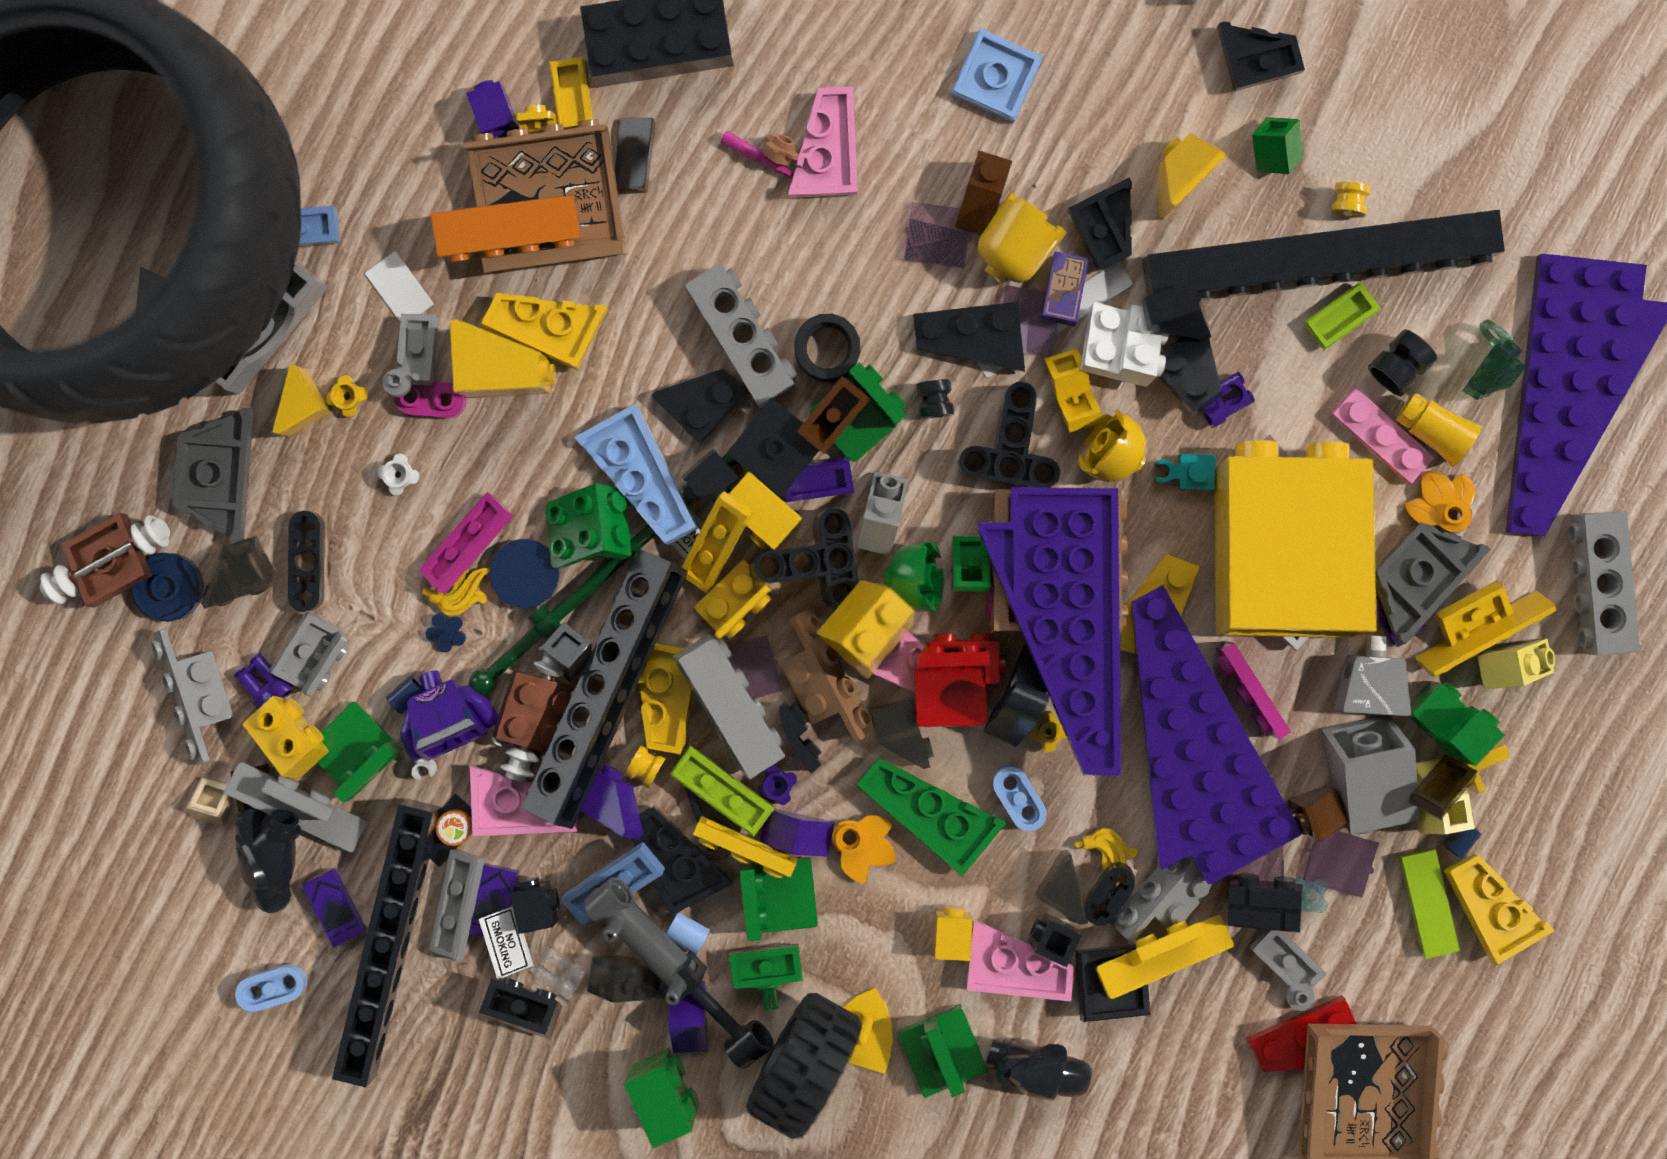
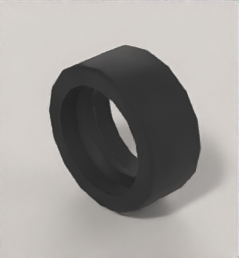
M833 313L818 314L808 319L799 328L794 341L795 357L800 368L810 378L821 382L837 381L842 376H848L849 371L857 364L860 356V338L855 327L844 317ZM831 327L839 330L848 342V353L845 360L834 368L816 366L807 354L809 337L821 328Z

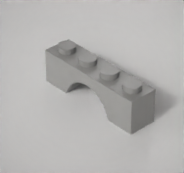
M295 262L287 290L267 328L261 332L259 340L239 363L230 366L228 372L215 382L226 391L240 394L328 287L305 267Z

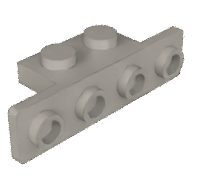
M167 629L158 630L153 634L155 640L151 641V648L156 660H162L166 672L162 674V681L167 693H173L177 705L173 707V714L179 727L184 726L188 738L184 740L187 756L190 760L195 759L197 766L210 762L200 728L234 717L213 653L210 651L177 661Z
M244 762L238 763L224 790L226 795L269 815L274 810L279 809L291 811L298 816V825L301 826V830L348 852L355 850L368 824L367 820L331 804L332 798L319 791L312 790L311 793L297 788L299 782L291 778L282 777L281 775L276 778Z
M1191 854L1163 870L1158 866L1116 914L1111 924L1130 942H1133L1154 917L1167 927L1173 926L1186 920L1219 880L1208 885Z

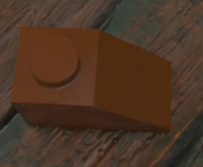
M978 151L955 228L982 235L997 212L1012 160Z
M842 376L797 432L825 454L870 398Z

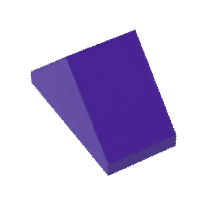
M774 809L763 824L760 842L792 855L827 857L835 822Z
M702 981V982H701V986H702L704 989H705V981ZM690 994L676 1005H669L668 1028L673 1053L708 1052L707 1011Z

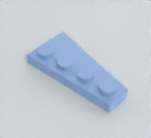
M633 404L574 437L593 457L597 465L611 478L620 492L634 505L638 513L665 544L669 545L699 529L639 406Z

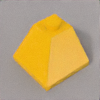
M1191 133L1182 141L1178 137L1174 138L1164 148L1162 153L1166 157L1158 166V215L1162 219L1227 156L1222 150Z

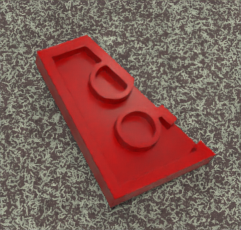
M1341 995L1248 1036L1247 1039L1260 1069L1264 1073L1304 1069L1308 1024H1357L1346 999Z

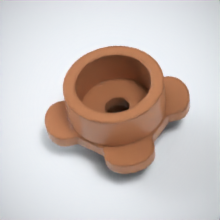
M766 134L764 139L768 143L764 154L767 158L781 165H789L792 159H798L797 146L790 137L783 134H776L775 136Z

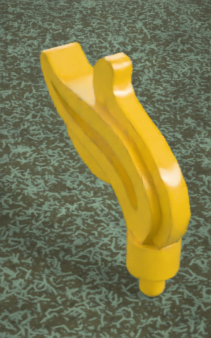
M468 568L454 583L452 591L445 595L436 589L431 591L427 588L422 590V594L429 597V602L439 606L444 614L449 616L462 614L475 602L479 601L482 604L487 602L486 594L477 589L484 576L490 573V568L477 569L466 578V574L470 571Z
M1102 827L1091 835L1083 836L1081 841L1073 843V847L1076 849L1084 847L1085 850L1093 848L1102 852L1101 862L1104 870L1115 862L1127 864L1126 860H1131L1138 854L1136 847L1128 848L1121 837L1110 828ZM1121 873L1119 878L1125 882V875Z

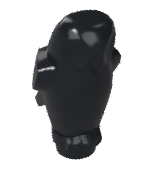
M251 808L244 810L235 819V849L240 874L244 883L249 887L257 907L262 912L277 913L287 907L292 897L289 883L296 863V839L300 836L301 826L298 825L299 818L291 811L279 809L274 810L271 815L266 816L262 821L257 810H251Z
M996 1039L992 1041L985 1065L994 1069L993 1072H996L997 1080L1001 1085L1019 1087L1020 1091L1027 1094V1096L1054 1101L1057 1096L1078 1097L1084 1095L1089 1089L1093 1072L1087 1062L1067 1056V1050L1063 1045L1047 1044L1041 1047L1012 1044L1006 1040L999 1041Z

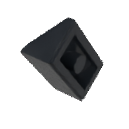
M654 118L620 119L614 168L617 189L638 192L648 191L656 125Z

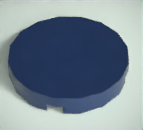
M520 539L511 541L498 550L492 560L489 575L492 588L501 600L510 606L525 609L540 606L553 596L560 581L561 571L558 568L552 567L550 550L547 546L539 541Z
M167 552L151 555L146 558L152 577L131 588L134 603L139 610L150 618L164 622L186 618L195 611L203 598L204 582L200 570L193 561L181 554Z

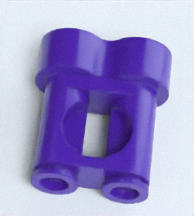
M1239 371L1219 382L1222 396L1236 388L1240 394L1223 403L1221 398H1218L1202 410L1211 428L1226 422V417L1255 402L1252 393L1249 390L1246 391L1243 385L1245 380Z
M261 653L250 660L251 664L247 668L243 667L234 674V677L255 700L253 705L257 710L272 696L286 698L295 689L291 683L270 672L271 665ZM255 669L268 683L263 688L252 676V672Z

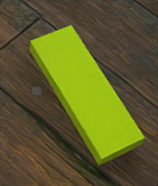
M693 746L688 748L669 774L753 837L775 809L773 805Z
M1428 848L1399 855L1422 957L1429 959L1459 952L1458 940L1436 849Z

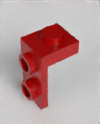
M938 633L935 634V640H927V647L943 646L944 649H958V646L978 645L980 648H983V651H989L990 666L985 668V684H1000V675H1006L1005 654L999 655V641L991 640V633H970V640H956V634Z

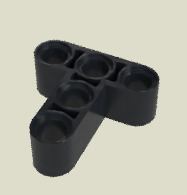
M1024 381L1016 382L1004 392L994 448L982 446L966 448L957 460V468L964 477L1018 487L1050 488L1059 481L1060 467L1054 459L1028 454L1037 401V393L1034 387ZM1022 390L1027 394L1028 404L1026 407L1018 408L1012 404L1010 400L1012 391ZM1015 424L1022 429L1023 437L1020 442L1012 443L1006 439L1005 429L1007 425ZM976 453L982 458L983 466L980 471L971 472L965 467L964 459L967 454ZM1005 458L1012 459L1017 465V473L1012 478L1004 477L999 470L1000 462ZM1038 464H1045L1050 468L1052 476L1048 483H1041L1036 480L1034 470Z
M832 507L817 513L813 520L815 545L756 554L749 563V572L752 578L759 583L767 584L819 577L823 601L827 606L837 609L841 603H838L833 597L835 586L837 584L844 585L848 596L858 584L849 516L844 510ZM828 514L835 516L839 523V527L834 534L829 533L824 527V519ZM833 549L839 550L843 556V563L837 569L832 567L828 560V556ZM799 553L806 555L809 560V567L804 573L798 572L794 566V559ZM764 558L771 559L775 564V571L768 578L763 576L759 570V564Z
M1026 643L1021 650L1002 698L995 705L984 728L985 733L1014 747L1039 722L1049 701V695L1046 694L1047 691Z

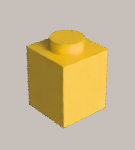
M944 906V911L936 910L933 947L935 959L970 961L973 918L970 912H965L964 907Z

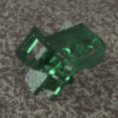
M1488 319L1482 321L1479 327L1484 337L1493 347L1462 390L1476 400L1511 387L1526 367L1517 359L1522 350L1514 343L1515 338ZM1489 329H1491L1494 333H1496V335L1499 337V339H1497V338L1490 332Z

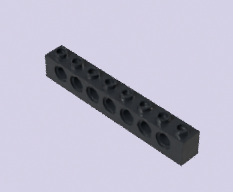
M638 549L635 558L629 564L628 573L621 589L615 595L614 604L607 620L600 628L599 637L593 651L586 659L585 668L579 682L571 692L570 701L564 715L557 723L555 735L548 750L541 759V765L536 777L526 792V799L521 807L522 809L553 825L573 829L687 576V570L668 560Z
M407 799L398 804L332 1080L366 1088L377 1076L436 834V824L442 809L440 806Z

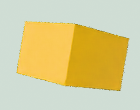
M292 364L288 368L272 433L285 436L295 434L331 412L307 369Z

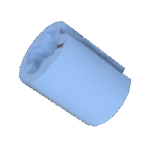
M678 912L666 935L676 945L697 955L710 929Z

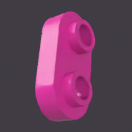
M433 381V386L412 385L410 391L416 392L417 399L411 404L407 402V394L402 397H394L398 409L412 416L452 419L461 415L467 404L466 397L455 393L452 383ZM445 394H450L452 402L449 406L444 407L441 403V398Z

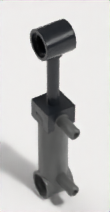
M611 877L584 900L585 910L592 921L597 925L606 927L603 932L604 940L614 942L619 937L661 980L658 988L666 995L665 1001L669 1005H676L690 994L727 1031L730 1037L725 1041V1050L733 1064L741 1069H747L773 1049V1038L765 1025L757 1020H751L748 1024L740 1026L701 986L708 967L692 951L685 954L634 902L630 888L621 879Z

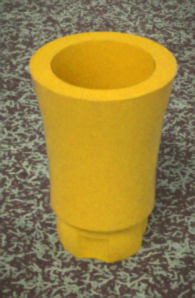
M1417 393L1411 395L1395 418L1398 424L1408 429L1407 432L1427 444L1452 467L1457 465L1466 455L1482 430V425L1462 418L1433 400H1427Z

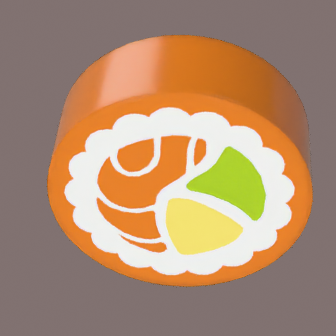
M458 809L447 811L437 821V836L443 843L450 846L464 843L472 834V820L470 816Z

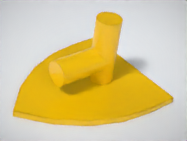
M876 987L857 995L843 1006L844 1009L857 1015L862 1023L859 1039L848 1063L885 1074L893 1045L892 1021L886 1003Z

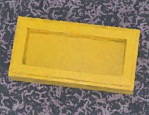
M579 57L550 61L558 124H563L564 129L578 128V121L593 119L585 58Z

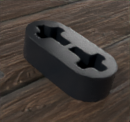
M1122 862L1110 864L1088 893L1084 901V914L1092 924L1106 925L1110 923L1128 899L1135 887V876L1131 867ZM1121 873L1124 874L1127 884L1119 883L1114 891L1110 890L1113 886V878L1111 876L1119 877ZM1106 896L1108 898L1106 901L1107 912L1101 910L1098 914L1094 913L1093 903L1099 905Z

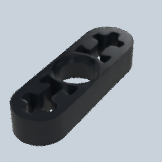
M299 511L295 513L289 521L288 601L295 610L300 612L314 611L322 605L324 600L325 524L322 517L313 511ZM306 517H308V522L315 525L314 530L308 531V541H315V547H298V541H306L305 531L299 530V523H304ZM304 551L311 552L315 557L314 567L307 572L298 566V557ZM298 576H315V582L307 581L308 592L314 593V599L308 600L307 606H305V601L298 597L299 592L305 591V581L298 582Z

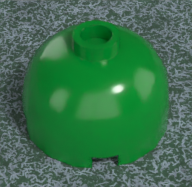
M934 542L908 544L895 553L889 568L884 570V585L889 587L915 612H936L937 609L934 606H939L942 602L944 570H937L935 558H942L937 544Z

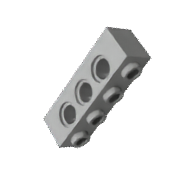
M719 263L685 284L759 408L763 407L770 398L776 399L795 387L792 378L797 376L796 372L787 358L780 361L775 353L774 348L779 346L769 328L762 331L755 319L761 315L751 298L744 301L737 289L742 284L732 268L726 271L723 265ZM730 296L735 300L734 308L730 312L721 313L716 310V302L720 297ZM740 326H748L753 330V337L747 343H739L734 339V332ZM761 355L767 356L772 361L771 368L765 373H757L752 369L753 360Z
M1627 511L1573 515L1568 527V536L1574 546L1575 558L1572 559L1571 569L1574 578L1577 579L1578 593L1575 595V608L1580 614L1581 628L1578 630L1579 644L1583 648L1584 654L1600 656L1640 652ZM1597 540L1603 545V552L1599 557L1595 555L1593 549ZM1601 575L1606 579V587L1602 592L1597 587V580ZM1604 610H1607L1610 619L1604 627L1600 622V616Z

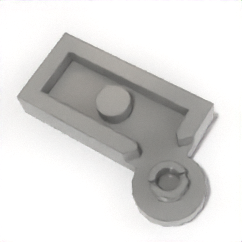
M401 313L397 352L398 369L388 371L382 380L383 388L390 396L402 397L410 391L412 385L433 386L439 324L437 315Z
M1266 930L1249 948L1289 985L1285 994L1289 1006L1297 1011L1309 1009L1315 999L1311 986L1317 985L1327 973L1283 931Z

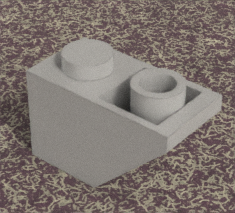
M874 472L856 548L888 556L891 555L908 479Z

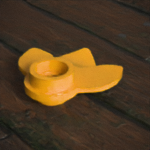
M1425 471L1421 479V493L1423 497L1407 502L1404 506L1406 512L1415 522L1439 526L1445 532L1460 533L1467 529L1472 521L1470 505L1475 498V487L1466 474H1461L1451 482L1447 476L1440 472ZM1457 510L1461 518L1459 520L1450 519L1448 511Z
M868 815L858 822L854 820L842 821L834 828L832 842L836 850L841 853V868L854 881L864 884L869 875L870 865L885 866L896 862L894 848L884 837L892 826L889 820L879 815ZM845 832H854L856 839L852 843L845 842L842 838Z

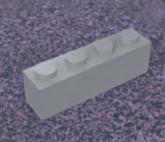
M707 634L672 657L741 773L748 779H751L785 757L780 748L784 745V742L774 727L769 729L763 720L767 713L757 698L751 699L745 688L749 686V683L739 668L734 670L728 661V658L732 655L722 639L716 640L715 637Z

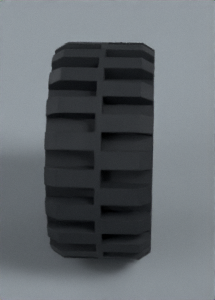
M808 993L788 1020L759 1073L746 1104L750 1116L790 1139L803 1138L804 1134H807L826 1106L853 1054L862 1029V1023L858 1016L818 993Z

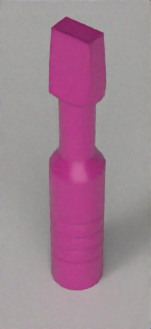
M728 130L724 133L720 143L754 162H761L775 170V172L781 173L790 179L792 178L793 172L767 158L761 149Z

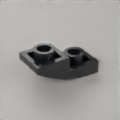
M784 701L779 706V713L785 734L802 764L812 774L822 765V760L818 757L822 752L810 738H807L805 741L800 738L808 729V725L804 722L808 719V716L795 702L789 706Z

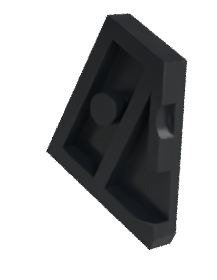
M1183 336L1160 353V355L1166 357V363L1163 373L1158 377L1193 417L1222 396L1210 339L1206 341Z
M720 369L656 391L651 396L698 443H701L748 393L724 369Z

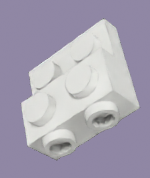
M1093 302L1088 313L1080 371L1147 387L1157 376H1161L1163 373L1166 357L1160 355L1161 345L1166 343L1169 334L1148 330L1143 307L1131 305L1128 310Z

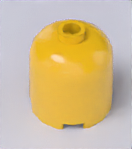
M1010 192L978 241L980 258L987 264L984 271L1000 283L1004 278L1012 282H1025L1035 275L1067 232L1059 225L1054 227L1046 221L1048 216L1022 197L1018 199L1013 192Z

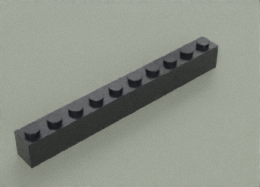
M1499 209L1148 254L1142 260L1146 296L1194 281L1200 299L1203 301L1213 299V293L1227 291V297H1235L1249 294V288L1262 287V292H1274L1284 289L1283 284L1296 283L1297 288L1312 287L1318 285L1319 279L1331 278L1332 284L1352 281L1353 275L1366 274L1367 279H1376L1388 276V271L1401 269V275L1422 272L1423 266L1436 265V270L1458 267V262L1470 260L1471 266L1492 263L1493 257L1505 252Z

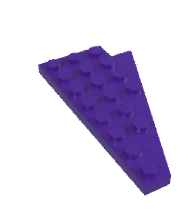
M1544 253L1537 255L1505 532L1545 536L1665 327L1667 323V302L1643 300L1647 265Z
M1011 487L1010 523L978 522V534L1082 775H1121L1118 488Z
M1161 585L1131 602L1157 861L1159 867L1163 870L1191 854L1204 880L1210 885L1303 834L1164 585Z

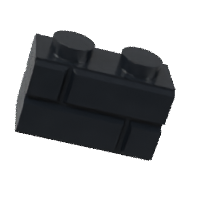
M1238 874V878H1231L1229 884L1228 926L1300 933L1303 884L1295 883L1294 878L1286 876L1274 877V881L1259 880V876L1256 874Z

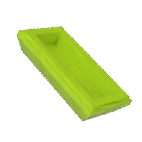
M1360 281L1305 321L1304 324L1325 351L1379 312L1381 308Z

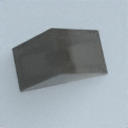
M1067 849L1062 850L1035 891L1038 899L1080 925L1087 924L1072 855Z

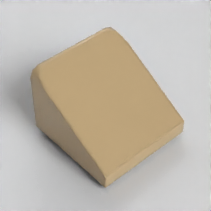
M201 777L187 807L190 816L194 819L224 826L233 797L224 793L227 784Z

